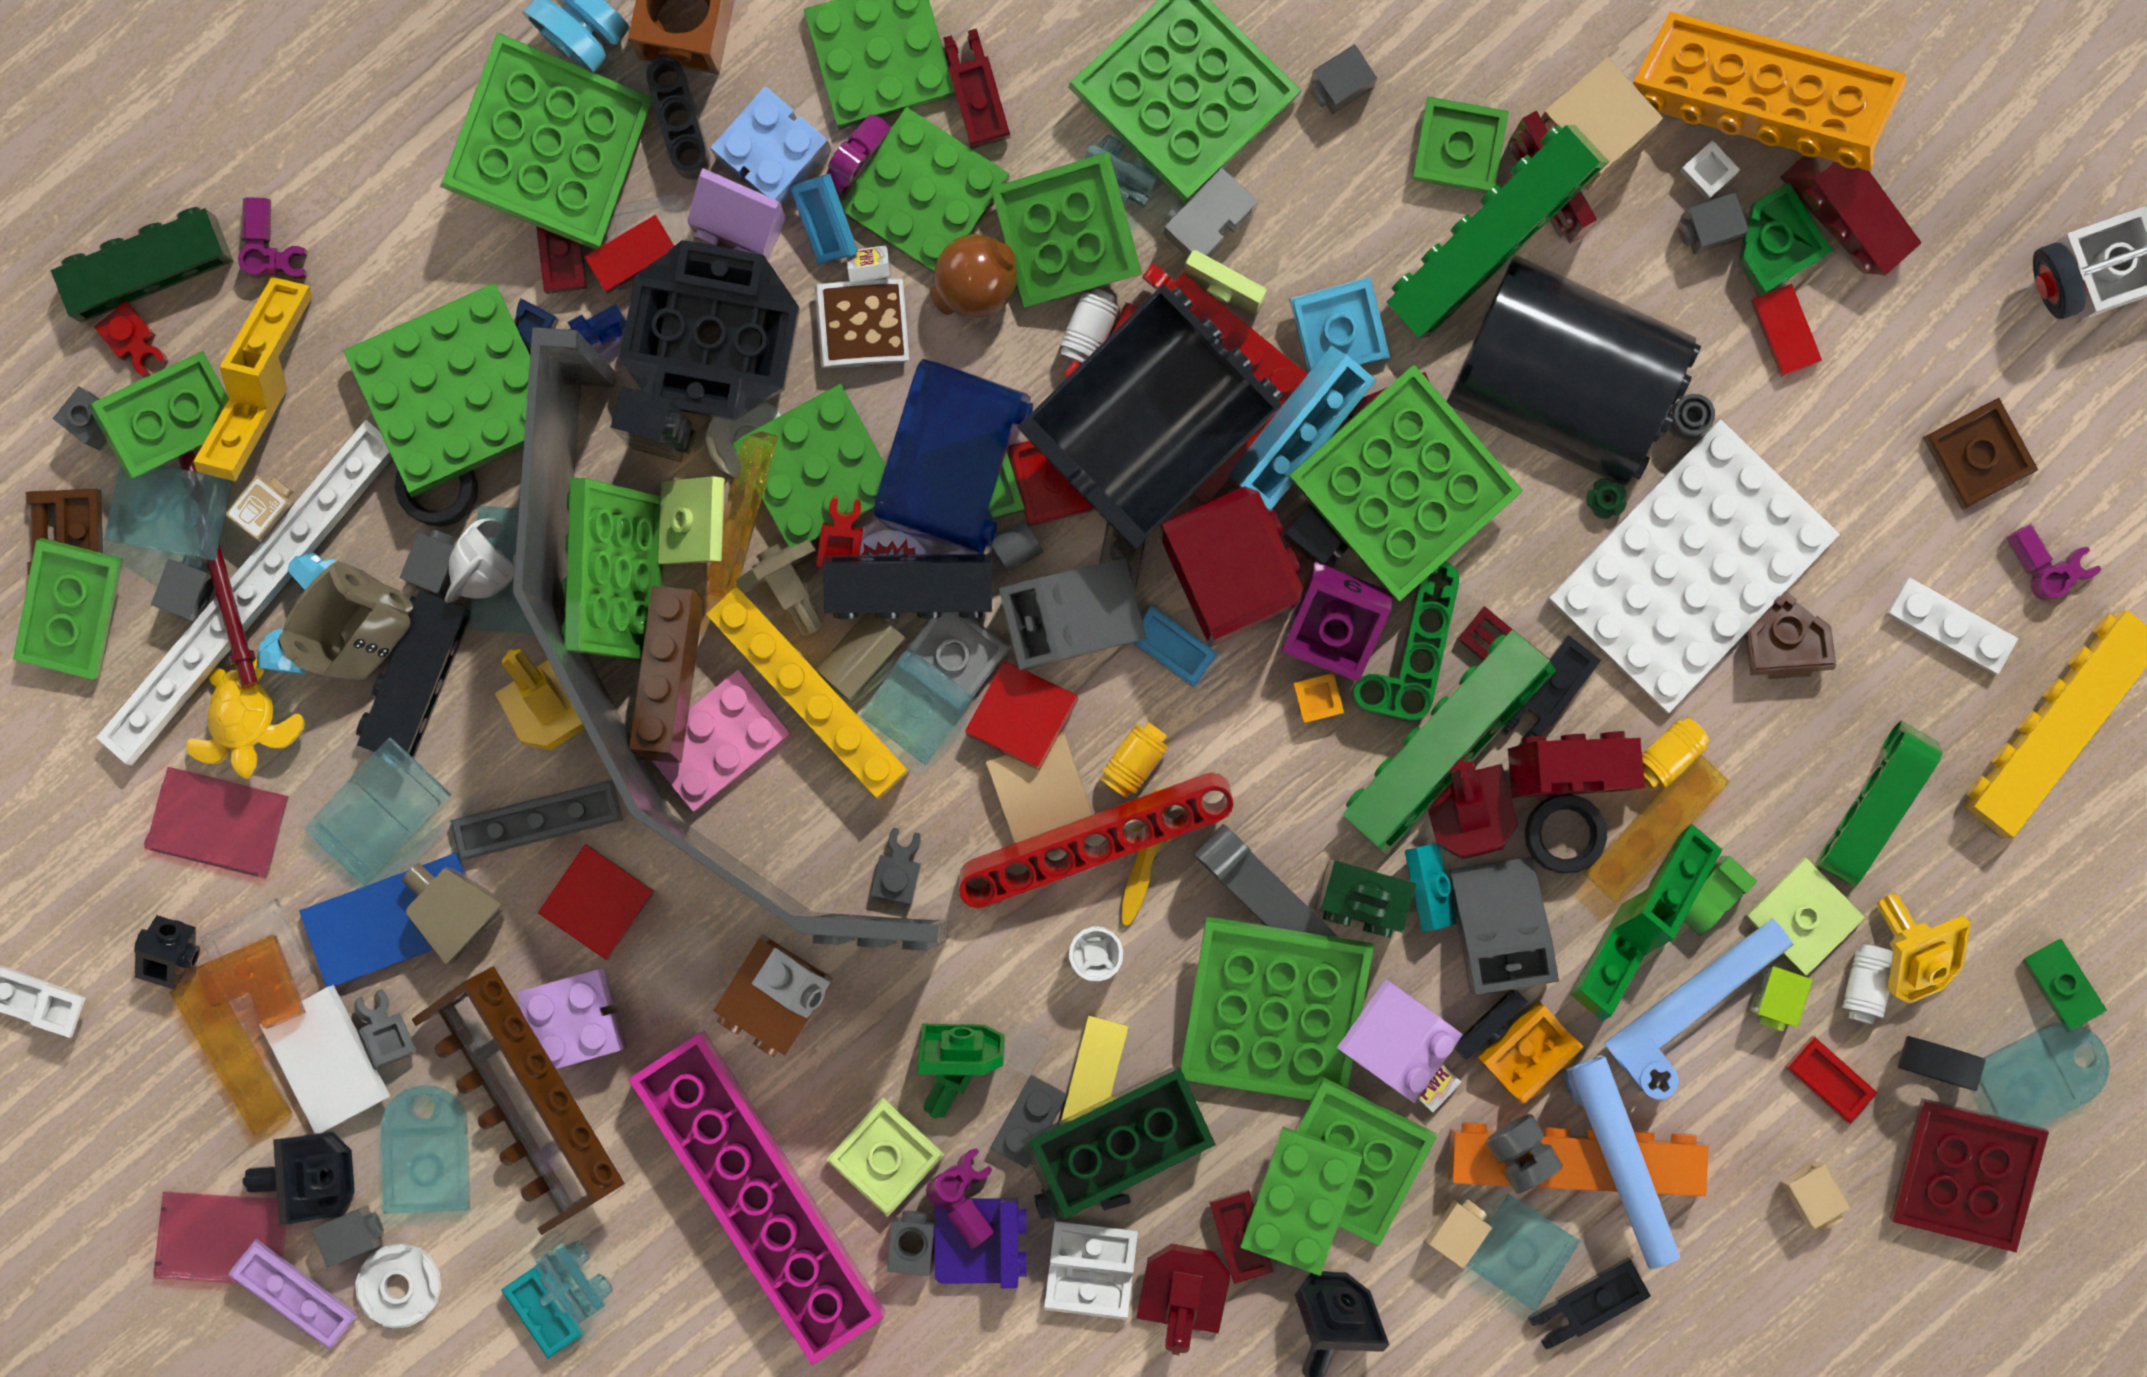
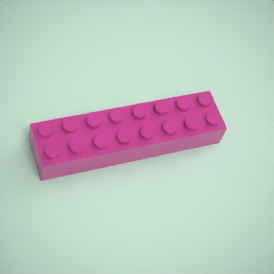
M705 1030L699 1032L628 1079L811 1365H814L884 1318L886 1310Z

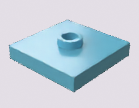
M1370 277L1289 298L1308 374L1331 346L1347 354L1360 366L1390 358Z

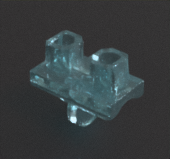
M1106 135L1098 145L1091 143L1086 151V158L1102 153L1110 154L1123 204H1126L1129 199L1145 207L1155 186L1156 174L1139 157L1133 165L1121 159L1120 157L1125 146L1122 141L1111 135Z
M578 1240L568 1245H564L562 1242L536 1260V1263L544 1273L540 1281L548 1291V1294L539 1299V1302L544 1307L554 1300L560 1311L564 1314L569 1310L577 1323H580L604 1307L603 1301L613 1290L605 1276L598 1273L588 1280L579 1266L590 1259L589 1252L581 1241Z

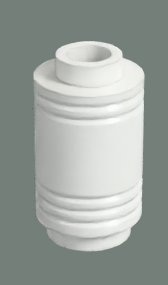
M1093 288L1091 294L1082 292L1059 345L1062 348L1061 357L1070 362L1075 360L1081 365L1108 338L1116 320L1115 318L1118 315L1117 313L1120 311V308L1114 304L1116 298L1113 295Z
M1861 944L1860 951H1855V958L1853 959L1854 962L1852 963L1842 1009L1850 1011L1848 1019L1873 1025L1875 1018L1884 1019L1885 1008L1887 1007L1890 994L1887 987L1893 951Z

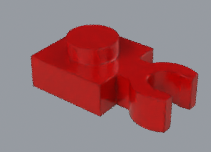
M127 301L123 302L94 326L119 359L125 361L129 356H133L132 364L134 369L144 377L151 375L145 367V360L149 356H155L164 365L168 362L167 356L163 351L148 345L147 342L156 334Z
M832 496L829 512L835 521L834 524L822 523L817 567H823L824 555H860L863 528L852 527V523L858 519L861 513L860 499H854L851 512L842 513L837 508L838 496Z

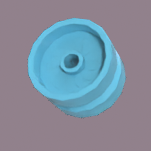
M532 0L523 10L524 16L552 46L591 72H594L606 58L603 46L591 34L593 33L606 43L618 44L630 30L628 23L605 0H556L562 6L561 8L551 0Z

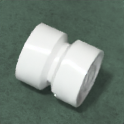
M1091 926L1082 929L1075 935L1070 944L1069 959L1072 968L1079 976L1088 981H1102L1109 979L1118 972L1123 962V948L1119 938L1113 931L1101 926Z

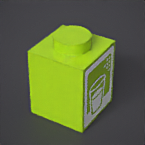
M1767 965L1763 968L1749 1012L1761 1016L1760 1025L1781 1032L1784 1031L1785 1025L1798 1027L1813 979Z

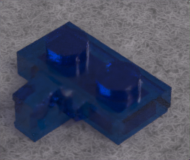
M615 304L589 319L580 315L567 323L571 328L569 330H577L592 346L598 342L606 345L620 338L624 334L622 329L625 328L627 319L622 310Z

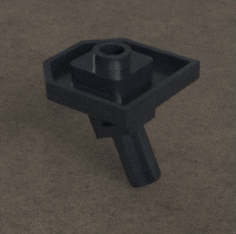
M334 1132L273 1139L275 1166L253 1167L245 1171L242 1183L246 1186L247 1192L277 1191L279 1225L339 1216L355 1192L352 1150Z
M1322 1271L1321 1276L1310 1272L1295 1293L1306 1333L1311 1342L1302 1369L1303 1375L1305 1377L1326 1376L1335 1350L1384 1352L1390 1344L1371 1291L1347 1272Z

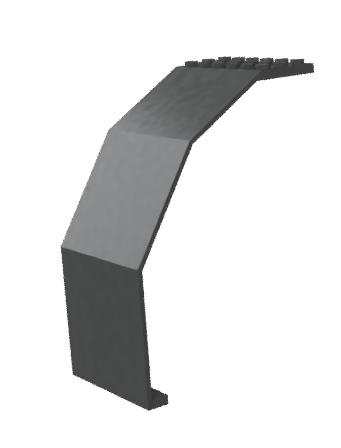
M532 327L513 594L630 814L800 933L813 935L814 944L839 945L858 938L857 946L884 948L897 943V940H902V949L928 951L935 948L940 941L948 938L949 921L813 912L673 815L644 760H641L629 750L631 736L590 658L586 653L567 651L562 637V624L566 614L563 583L567 576L565 538L568 534L569 526L566 497L570 490V478H574L581 385L614 387L615 371L577 330Z

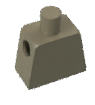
M417 863L401 880L418 896L405 910L406 914L446 964L455 963L509 905L503 899L452 867H445L434 877L420 863Z

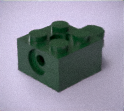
M1330 860L1327 863L1315 909L1324 911L1323 920L1349 927L1352 919L1364 922L1362 931L1391 938L1392 931L1401 933L1404 931L1416 883L1336 860Z

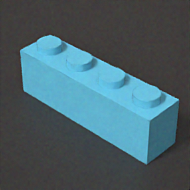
M1331 346L1229 473L1228 477L1241 487L1246 486L1259 491L1265 506L1271 510L1293 484L1287 475L1333 435L1376 382V379L1347 354Z

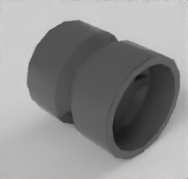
M1532 1114L1524 1115L1510 1122L1485 1140L1495 1160L1498 1163L1506 1164L1503 1173L1516 1194L1541 1184L1563 1167L1552 1146L1541 1142L1544 1133ZM1531 1151L1533 1156L1522 1162L1519 1157Z

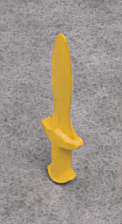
M1155 789L1151 793L1157 792L1162 789ZM1169 807L1166 808L1165 811L1163 812V814L1166 815V816H1167V812H1168ZM1143 826L1134 827L1132 832L1141 830ZM1169 839L1166 842L1171 843L1172 839ZM1163 842L1138 851L1124 892L1122 922L1125 926H1129L1141 908L1150 882L1152 864Z

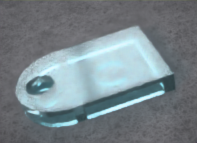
M2053 1023L1983 1057L1986 1062L1980 1079V1085L1997 1117L2040 1127L2090 1102L2102 1091L2109 1076V1056L2103 1042L2091 1030L2080 1026L2067 1033L2062 1023ZM2086 1043L2092 1048L2094 1058L2090 1065L2082 1068L2075 1062L2074 1052L2079 1045Z
M419 1085L404 1090L389 1103L381 1123L383 1214L469 1210L468 1121L462 1104L451 1092L434 1085ZM420 1094L428 1095L434 1101L435 1110L429 1118H421L414 1111V1101Z

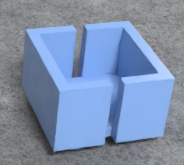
M766 86L711 146L715 158L742 182L746 180L752 190L779 201L781 206L792 196L790 186L805 181L831 152L828 139L800 115L796 118L794 110Z

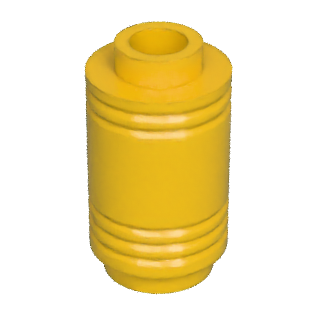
M1686 717L1683 721L1677 720L1642 753L1644 782L1649 788L1653 789L1655 786H1658L1661 789H1666L1671 782L1707 750L1706 745L1710 742V738L1699 724L1689 717Z
M1148 721L1144 727L1136 723L1112 755V758L1102 769L1105 774L1100 780L1126 799H1128L1131 793L1136 795L1138 789L1141 788V785L1144 784V781L1152 773L1166 753V750L1170 748L1163 743L1168 735Z

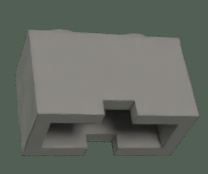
M1221 167L1186 205L1180 201L1168 212L1164 218L1168 223L1164 228V236L1188 258L1192 250H1197L1211 257L1222 245L1220 241L1224 237L1221 233L1226 228L1234 233L1256 210L1258 201Z

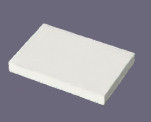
M334 985L326 987L259 1024L314 1133L325 1132L391 1097L377 1069H374L365 1046Z

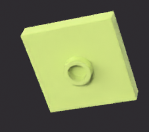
M1192 250L1185 263L1184 273L1206 290V293L1211 294L1221 303H1229L1256 317L1267 291L1265 287L1197 250Z
M711 476L661 482L658 564L680 565L720 562L722 560L724 478Z
M1803 858L1745 915L1757 929L1772 918L1782 927L1794 944L1783 955L1803 976H1807L1865 919L1862 913L1807 858Z
M883 1097L826 1161L888 1217L945 1153Z

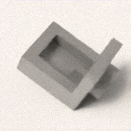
M774 948L752 984L787 1009L807 1018L822 1003L830 982L812 972L785 952Z

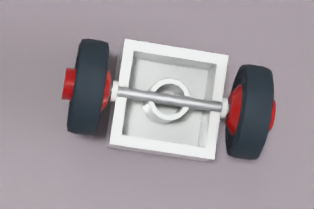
M2146 206L2067 233L2052 244L2041 247L2034 252L2033 272L2036 286L2045 306L2055 318L2064 319L2079 313L2080 319L2083 320L2147 297Z

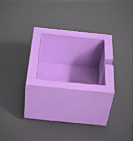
M605 968L516 993L521 1012L556 1069L627 1048L617 1012L603 1016L601 1011L602 1007L615 1004Z

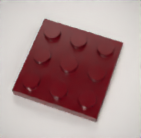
M1921 1098L1890 1214L1891 1221L2017 1253L2049 1131L2046 1128Z

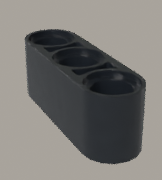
M659 56L648 65L646 77L668 155L676 171L683 178L690 180L698 179L702 168L709 170L711 162L689 82L680 63L675 58ZM666 71L677 73V79L673 85L662 87L657 84L658 77ZM676 110H685L689 113L688 120L681 126H672L668 122L670 115ZM687 149L700 151L699 160L693 165L686 166L680 163L681 154Z

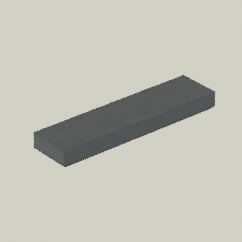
M613 780L453 819L450 820L459 860L463 861L623 821L615 784Z

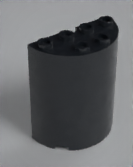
M1514 254L1446 402L1455 409L1626 486L1632 477L1640 480L1650 460V457L1646 456L1652 443L1657 442L1660 436L1664 437L1670 428L1675 414L1668 411L1678 398L1682 399L1692 379V376L1685 373L1687 368H1691L1694 364L1701 345L1696 343V337Z
M1164 284L1017 426L1023 435L1045 456L1046 460L1134 548H1137L1282 406L1278 401L1282 393L1266 377L1259 381L1251 373L1253 364L1238 348L1235 347L1229 352L1221 344L1223 334L1216 325L1207 317L1200 321L1189 310L1193 306L1191 300L1178 287L1170 291Z

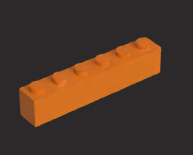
M1462 1122L1461 1129H1451L1448 1179L1452 1183L1511 1186L1503 1173L1506 1164L1498 1163L1485 1143V1140L1496 1132L1487 1131L1486 1123ZM1545 1127V1134L1541 1142L1552 1146L1563 1167L1552 1177L1535 1187L1618 1192L1593 1129H1587V1136L1571 1135V1128ZM1634 1131L1657 1194L1707 1195L1709 1145L1696 1142L1697 1135L1671 1133V1140H1654V1132ZM1529 1151L1519 1158L1524 1162L1531 1158L1533 1154Z

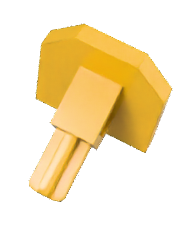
M522 649L508 650L506 652L507 655L502 659V665L514 681L494 694L519 741L524 746L552 750L585 730L550 661L548 660L535 667Z
M1890 894L1885 896L1877 903V908L1895 936L1889 943L1893 949V956L1887 988L1895 997L1911 1004L1944 990L1962 970L1971 922L1962 915L1933 928H1930L1925 922L1916 925L1899 895Z

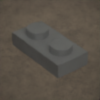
M1031 1074L990 1148L1027 1168L1030 1159L1021 1140L1052 1124L1067 1097V1093Z

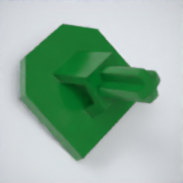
M922 1023L918 1074L936 1075V1082L923 1105L924 1111L929 1113L930 1117L935 1119L945 1117L957 1093L964 1094L973 1076H982L1003 1066L1005 1035L981 1024Z

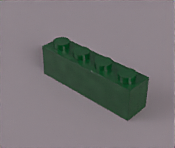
M192 207L179 212L176 215L177 219L164 225L159 222L148 224L138 230L139 235L126 240L123 238L111 239L102 243L99 246V251L87 256L83 253L74 254L61 261L62 266L50 271L68 316L82 323L116 309L125 301L129 303L233 262L216 216L206 208Z

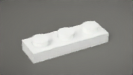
M1910 577L1904 580L1886 612L1887 616L1994 676L1999 675L2019 639Z

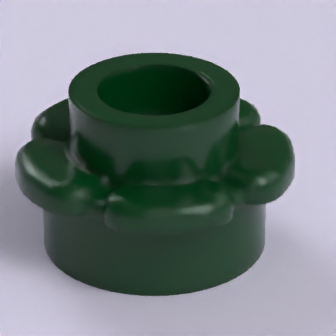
M1602 478L1594 482L1593 488L1587 492L1586 502L1595 516L1601 519H1609L1612 515L1618 516L1625 510L1627 505L1625 497L1627 493L1620 482H1611L1608 478ZM1604 495H1609L1611 501L1605 502L1603 500Z

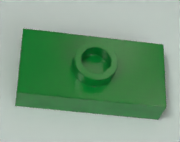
M2061 938L2022 960L2067 1033L2107 1011Z

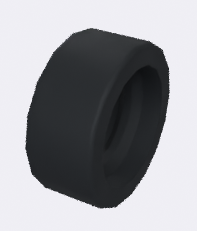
M398 470L396 472L394 489L398 503L409 516L428 526L444 527L459 522L470 513L477 500L478 482L474 470L459 476L461 483L459 496L451 506L439 511L428 510L422 507L415 497H411Z
M1573 794L1552 796L1540 802L1529 814L1524 829L1526 847L1532 858L1544 869L1556 873H1576L1592 866L1603 854L1607 842L1606 822L1600 810L1589 800ZM1569 809L1578 812L1585 818L1590 828V839L1588 846L1580 855L1574 858L1562 859L1553 856L1546 850L1542 842L1541 830L1544 821L1550 814L1558 810Z
M1907 1036L1898 1068L1977 1091L1986 1060L1957 1049Z

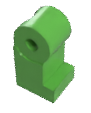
M1730 855L1721 856L1712 868L1684 922L1699 936L1704 935L1717 923L1725 911L1728 912L1739 898L1757 883V880Z

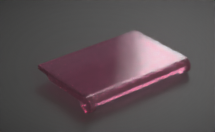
M167 767L150 831L144 841V849L266 879L270 871L289 796Z
M163 1192L154 1278L240 1284L231 1278L228 1273L256 1238L283 1258L287 1225H279L277 1199Z

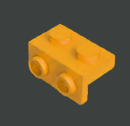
M1537 1001L1510 1027L1504 1036L1486 1049L1478 1059L1509 1093L1524 1104L1530 1098L1539 1095L1545 1088L1546 1083L1558 1071L1568 1067L1574 1061L1576 1054L1582 1050L1583 1045L1562 1026L1545 1005Z

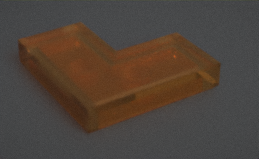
M272 934L196 967L209 1006L217 1007L250 992L262 1027L265 1029L306 1013L276 935Z

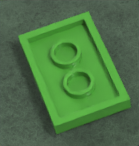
M201 351L91 403L88 407L130 481L202 446L229 398L205 353Z
M45 538L36 540L13 660L92 680L97 679L100 676L123 558Z
M1282 1126L1240 1247L1321 1276L1363 1158L1362 1154Z

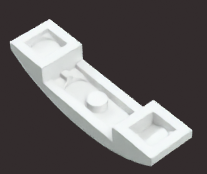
M0 965V1012L31 1022L30 1025L72 1038L85 997L50 982Z

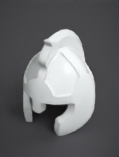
M490 518L477 520L459 538L449 558L451 585L446 593V603L458 602L462 597L475 599L491 597L503 590L514 580L516 554L513 557L512 564L505 557V553L501 549L494 548L486 539L496 537L504 529L502 522Z

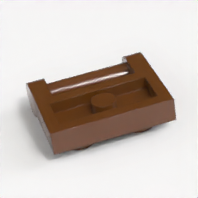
M96 488L25 492L26 505L30 506L31 562H27V575L30 574L36 540L40 538L48 539L47 506L56 505V542L103 553L102 490Z

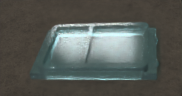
M390 737L310 821L304 831L362 885L366 886L452 794Z

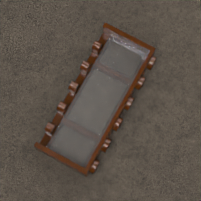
M494 966L462 982L412 1018L413 1023L417 1026L438 1014L441 1015L451 1035L435 1045V1053L441 1058H446L462 1050L473 1071L457 1080L456 1087L458 1091L462 1094H467L483 1085L495 1106L478 1117L479 1126L484 1130H488L504 1121L516 1142L500 1152V1161L502 1164L510 1166L526 1157L538 1177L521 1189L522 1198L527 1202H531L547 1192L560 1213L537 1228L541 1235L625 1184Z

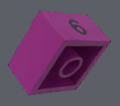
M1314 562L1299 601L1284 632L1281 652L1359 682L1391 612L1392 595L1382 587Z

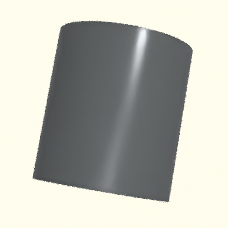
M1025 520L989 542L1008 574L1044 552Z

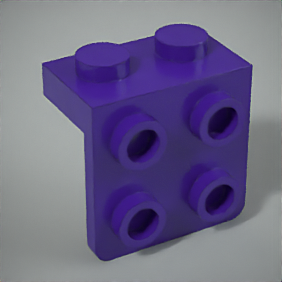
M971 1198L995 1230L991 1236L973 1249L968 1246L946 1216L949 1213L946 1208L934 1206L935 1279L941 1284L1001 1283V1289L1018 1288L1019 1277H1027V1252H1019V1235H1026V1209H1018V1198Z

